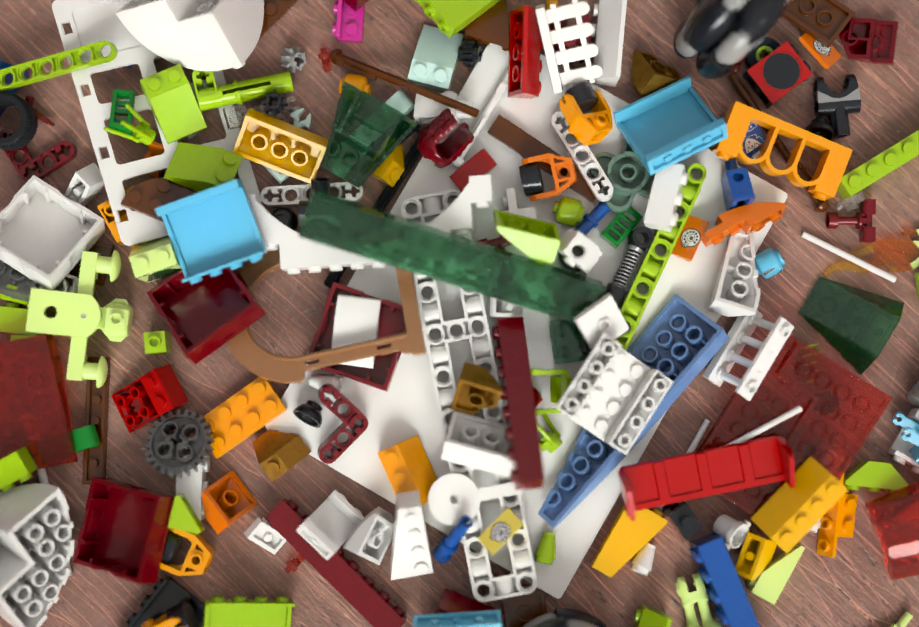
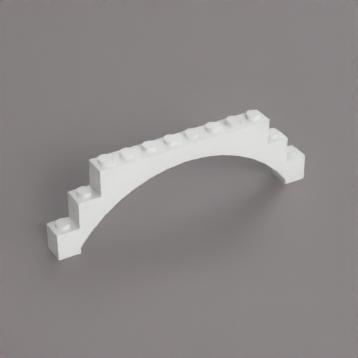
M491 174L469 176V183L459 197L443 213L420 229L383 243L339 245L315 240L295 232L276 219L261 204V198L258 195H247L267 251H275L279 247L281 270L287 271L289 275L300 274V270H308L309 273H319L324 268H330V271H342V267L350 266L352 270L364 269V265H372V268H383L388 263H393L394 266H406V262L414 261L415 265L428 264V260H436V263H447L449 259L454 258L453 233H456L457 236L469 235V231H474L473 206L476 205V208H488L489 204H494Z

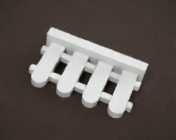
M572 0V3L556 7V3H552L549 9H545V4L536 6L537 19L554 94L563 92V85H568V88H572L574 86L573 83L589 80L590 84L595 83L594 78L600 77L603 70L599 64L591 65L590 58L598 54V47L594 43L587 44L586 37L593 34L594 27L590 22L583 23L581 18L582 15L588 13L589 4L586 1L578 2V0ZM576 17V25L561 28L560 20ZM554 22L555 30H550L549 23ZM580 38L582 45L565 49V41ZM559 43L560 50L555 51L553 44ZM585 59L586 66L570 69L569 62ZM563 64L565 71L559 72L558 65Z

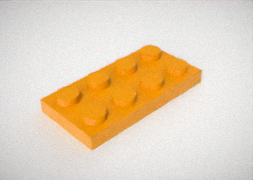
M258 377L203 416L205 422L208 421L211 425L209 429H212L214 432L210 437H213L215 442L209 445L214 448L212 452L216 458L222 457L288 410L269 380Z

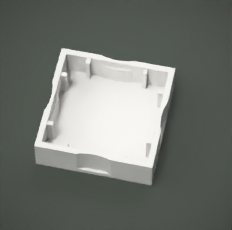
M33 175L14 195L9 205L0 212V260L45 289L54 291L81 260L82 251H89L105 232L104 219L81 204L69 200L59 190Z

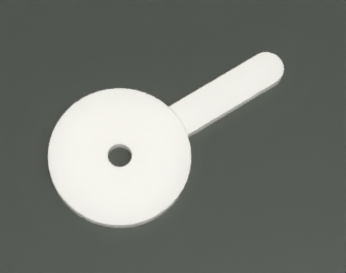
M450 473L443 475L434 482L429 491L428 504L431 513L438 521L449 526H455L463 515H467L472 519L478 512L480 501L521 494L525 489L515 490V484L511 482L477 488L476 484L469 477L459 473ZM456 495L459 499L455 504L450 502V497Z

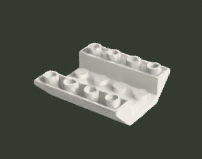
M603 333L557 403L556 408L600 440L627 455L673 381L658 370L646 366L622 349L621 344Z

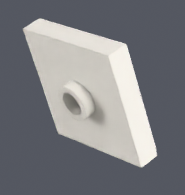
M609 293L573 318L591 351L603 333L615 340L629 329L612 295Z

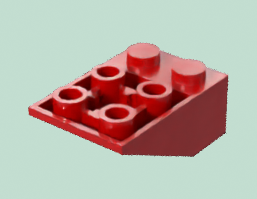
M170 364L153 369L111 395L129 433L161 418V415L165 416L169 411L172 412L189 402Z

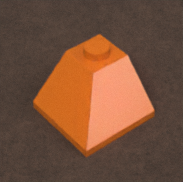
M233 470L201 492L205 518L217 534L224 531L258 505L257 501Z

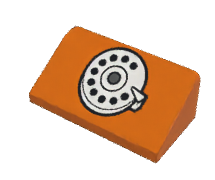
M804 33L799 38V41L825 70L841 58V54L833 45L827 48L807 33Z
M689 215L671 254L688 262L692 261L709 222Z

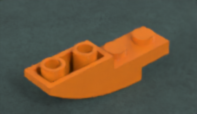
M761 202L728 210L718 215L715 222L716 226L706 231L701 241L707 247L711 244L717 245L725 239L724 237L729 234L733 236L742 229L746 234L752 231L756 233L763 229L766 223L770 221L774 223L781 219L786 205L778 202Z

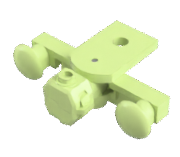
M116 250L113 251L112 257L100 256L101 254L96 252L82 251L77 293L31 288L26 331L72 336L66 379L85 381V379L96 380L97 388L102 387L106 381L108 364L103 356L100 357L99 363L87 362L88 337L97 329H101L110 341L122 342L126 337L130 336L134 312L126 299L115 298L111 303L100 307L98 301L93 297L95 280L98 279V273L109 274L111 282L115 281L119 276L121 257ZM50 306H54L57 309V315L52 319L46 316V309Z

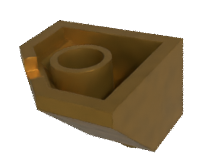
M635 49L633 52L631 82L637 88L636 91L639 95L646 97L682 79L674 68L669 65L666 67L661 62L656 61L658 58L651 53Z
M464 362L451 409L473 415L479 413L480 409L497 407L502 387L486 368Z
M269 429L252 442L258 463L272 482L311 453L310 448L301 436L295 433L288 434Z

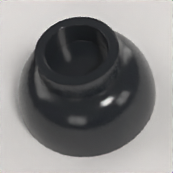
M824 118L813 119L805 128L806 131L833 141L835 138L833 127Z
M280 207L271 212L281 223L296 231L298 218L291 209Z
M308 400L306 404L297 406L293 411L298 419L312 427L319 428L322 424L321 411L323 408L314 401Z

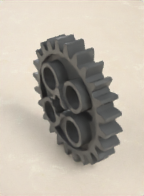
M177 409L176 415L169 411L168 418L161 415L162 421L160 423L154 421L155 429H148L152 434L145 436L149 443L144 444V447L148 450L144 454L149 458L148 462L150 465H153V468L163 476L168 474L170 478H173L176 473L181 478L183 472L190 476L191 469L198 472L197 465L205 466L203 459L211 458L207 452L214 451V448L209 445L215 442L213 437H210L214 432L212 429H209L211 425L208 421L205 422V418L202 415L199 416L196 411L191 414L186 409L183 414L180 409ZM172 429H176L173 434L169 435ZM192 432H196L193 437L189 438ZM166 449H170L169 453L163 455ZM190 452L187 458H183L185 453Z

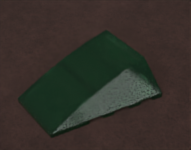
M343 81L342 92L338 101L337 112L322 167L360 188L418 125V122L369 93Z
M819 277L798 313L862 375L880 355L901 320L904 303Z

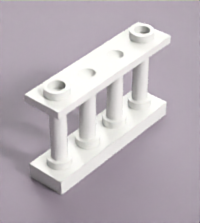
M758 310L755 315L737 317L727 334L729 339L715 354L702 375L718 387H721L724 381L737 386L735 391L748 401L751 400L757 391V388L794 328L781 316H779L775 324L762 319L763 314ZM757 326L770 331L764 342L751 337ZM746 344L759 349L754 360L740 355ZM734 363L748 368L742 379L729 374Z

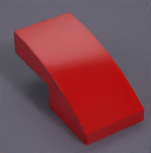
M483 148L450 176V179L462 192L469 183V176L486 175L497 163Z

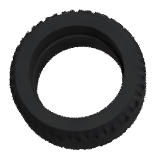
M3 92L0 93V111L9 106H17L21 114V123L14 134L6 138H0V149L6 151L18 150L28 145L34 138L38 128L37 115L32 105L16 94Z

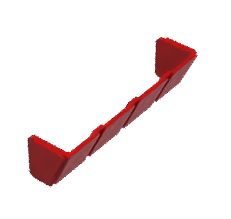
M774 435L749 440L741 444L734 443L705 449L702 452H691L666 457L658 461H647L622 466L619 468L618 477L624 508L627 516L630 517L631 521L636 520L635 511L785 480L790 488H794V453L784 437Z

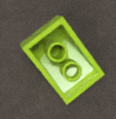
M180 64L140 80V88L168 144L207 128Z
M179 142L164 178L194 191L202 192L233 181L243 156L224 148Z
M494 209L493 216L498 232L536 263H554L561 242L556 224Z

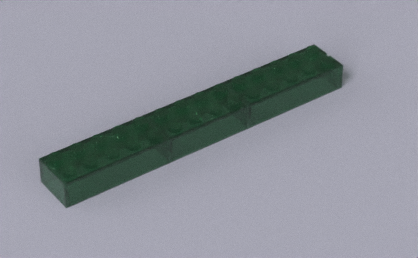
M312 189L298 234L299 237L573 323H576L573 318L602 298L606 289L602 281L549 264H539L530 258Z

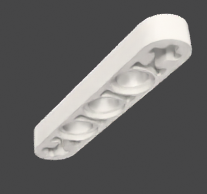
M562 111L554 113L551 118L552 127L568 154L574 160L576 167L592 193L601 202L609 201L613 196V186L588 145L584 146L578 140L573 144L566 142V136L571 133L567 129L564 131L560 123L557 124V119L564 120L567 129L570 126ZM578 152H586L588 158L585 161H579L576 158ZM589 169H597L599 171L598 177L594 179L587 176ZM601 181V185L604 189L608 188L607 195H604L603 193L599 194L600 187L597 184L598 182Z
M357 182L330 183V188L334 187L339 190L337 198H330L332 202H357L364 196L363 187ZM311 184L269 186L262 190L260 198L269 207L299 205V201H311L306 196L307 191L311 189ZM341 187H345V191H351L352 187H356L357 190H360V193H357L356 197L348 193L345 194L346 198H342L343 191ZM279 190H282L283 202H280L279 197L272 198V202L265 198V196L269 195L270 191H272L273 195H280ZM289 190L297 192V198L294 201L286 199V193Z

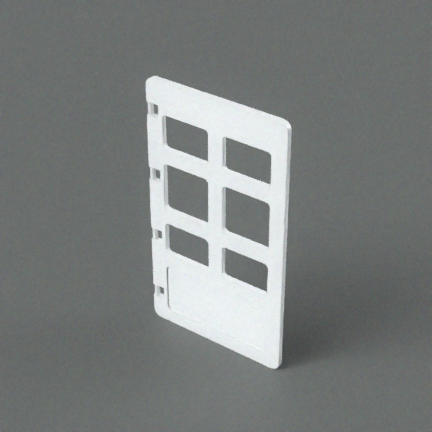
M55 0L52 3V10L64 51L103 40L113 43L118 50L117 57L113 61L75 71L71 74L121 242L126 246H133L167 237L169 234L164 222L121 206V202L126 195L123 181L167 170L178 141L168 144L156 121L164 153L125 164H117L108 133L104 130L105 121L110 119L112 102L105 104L98 102L91 80V75L94 73L133 64L139 66L142 78H146L157 73L154 60L162 57L156 55L139 42L116 15V12L129 0ZM70 23L73 33L65 34L62 24ZM109 45L102 49L104 57H107L111 52ZM90 51L84 52L82 56L83 62H88L91 59ZM67 57V61H68V64H69V66H70V65H71V58H70V57ZM222 70L212 71L216 86L226 84ZM202 80L203 89L210 88L207 86L206 80ZM189 83L195 98H197L194 83ZM89 85L91 95L84 96L81 86ZM144 94L135 96L134 110L136 112L151 110ZM122 99V100H118V101H126V102H129L130 99ZM233 105L218 108L226 138L201 145L224 148L233 152L240 133V127ZM117 107L118 109H127L125 107ZM107 147L110 158L102 159L99 148ZM242 158L237 170L239 179H241L247 195L256 194L260 197L250 160ZM125 209L128 221L121 222L118 211Z

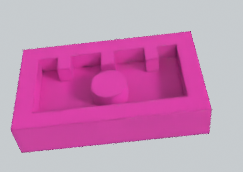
M344 0L334 2V14H337V22H333L332 34L336 35L337 42L362 43L365 4L355 12Z

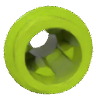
M543 532L534 555L536 556L535 562L548 565L553 564V560H555L556 534Z

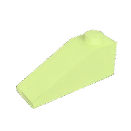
M796 544L788 553L784 551L772 559L771 563L754 581L748 579L747 585L749 586L747 590L775 605L805 547Z

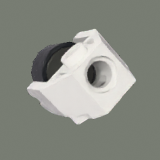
M571 228L560 238L561 242L557 252L561 268L569 273L583 271L581 274L586 276L602 255L598 246L581 232Z

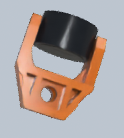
M546 153L522 159L523 166H519L525 196H529L530 202L559 196L578 181L572 158ZM538 162L549 163L552 169L555 185L545 193ZM566 168L568 173L562 176L561 171Z

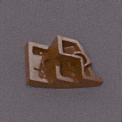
M500 0L464 28L465 38L479 41L486 45L493 43L502 46V50L508 51L509 31L506 0Z

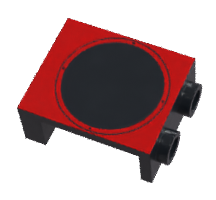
M786 41L743 74V77L768 109L796 86L806 81L812 75L809 64L806 61H802L798 56L796 47Z

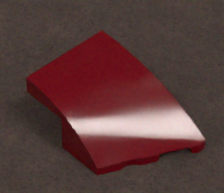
M852 17L839 34L847 58L861 62L894 65L899 22Z

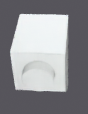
M92 163L76 171L64 196L85 207L104 187L99 167Z

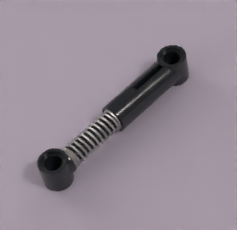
M639 227L629 233L627 251L623 255L624 258L620 262L621 265H619L617 272H615L616 275L612 279L613 282L608 283L602 297L607 293L612 295L618 309H620L627 294L624 288H627L626 285L630 281L629 278H632L630 275L633 274L632 271H635L633 268H636L635 264H638V258L641 257V254L653 242L654 236L648 227ZM638 233L644 237L643 244L637 240ZM582 336L579 341V348L583 353L589 355L591 350Z

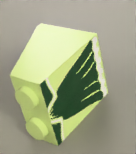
M169 236L133 245L129 259L135 278L149 283L182 270Z

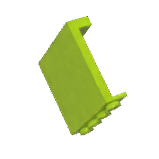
M211 596V599H205L203 627H291L292 607H295V603L285 596H278L276 600H268V597L255 596V600H246L245 596H233V600L225 599L224 596Z

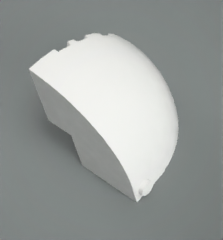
M129 0L116 12V15L139 42L163 59L176 65L180 64L188 69L219 71L233 67L238 69L245 65V61L255 49L262 31L264 0Z
M40 483L26 484L13 487L5 492L0 491V616L13 627H40L48 617L46 613L52 604L57 603L59 591L62 585L66 584L70 568H68L70 556H73L74 540L72 539L71 528H74L73 521H70L69 506L59 487Z

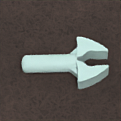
M304 108L290 114V117L294 119V126L299 128L306 127L310 130L312 124L311 113L301 122L300 116L305 111Z

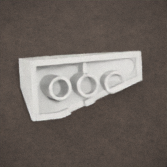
M741 230L733 236L730 234L712 291L708 311L727 317L748 316L757 313L761 293L757 281L758 270H756L755 265L756 253L753 233L746 234L744 230Z

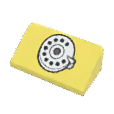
M507 508L477 539L494 555L524 523Z

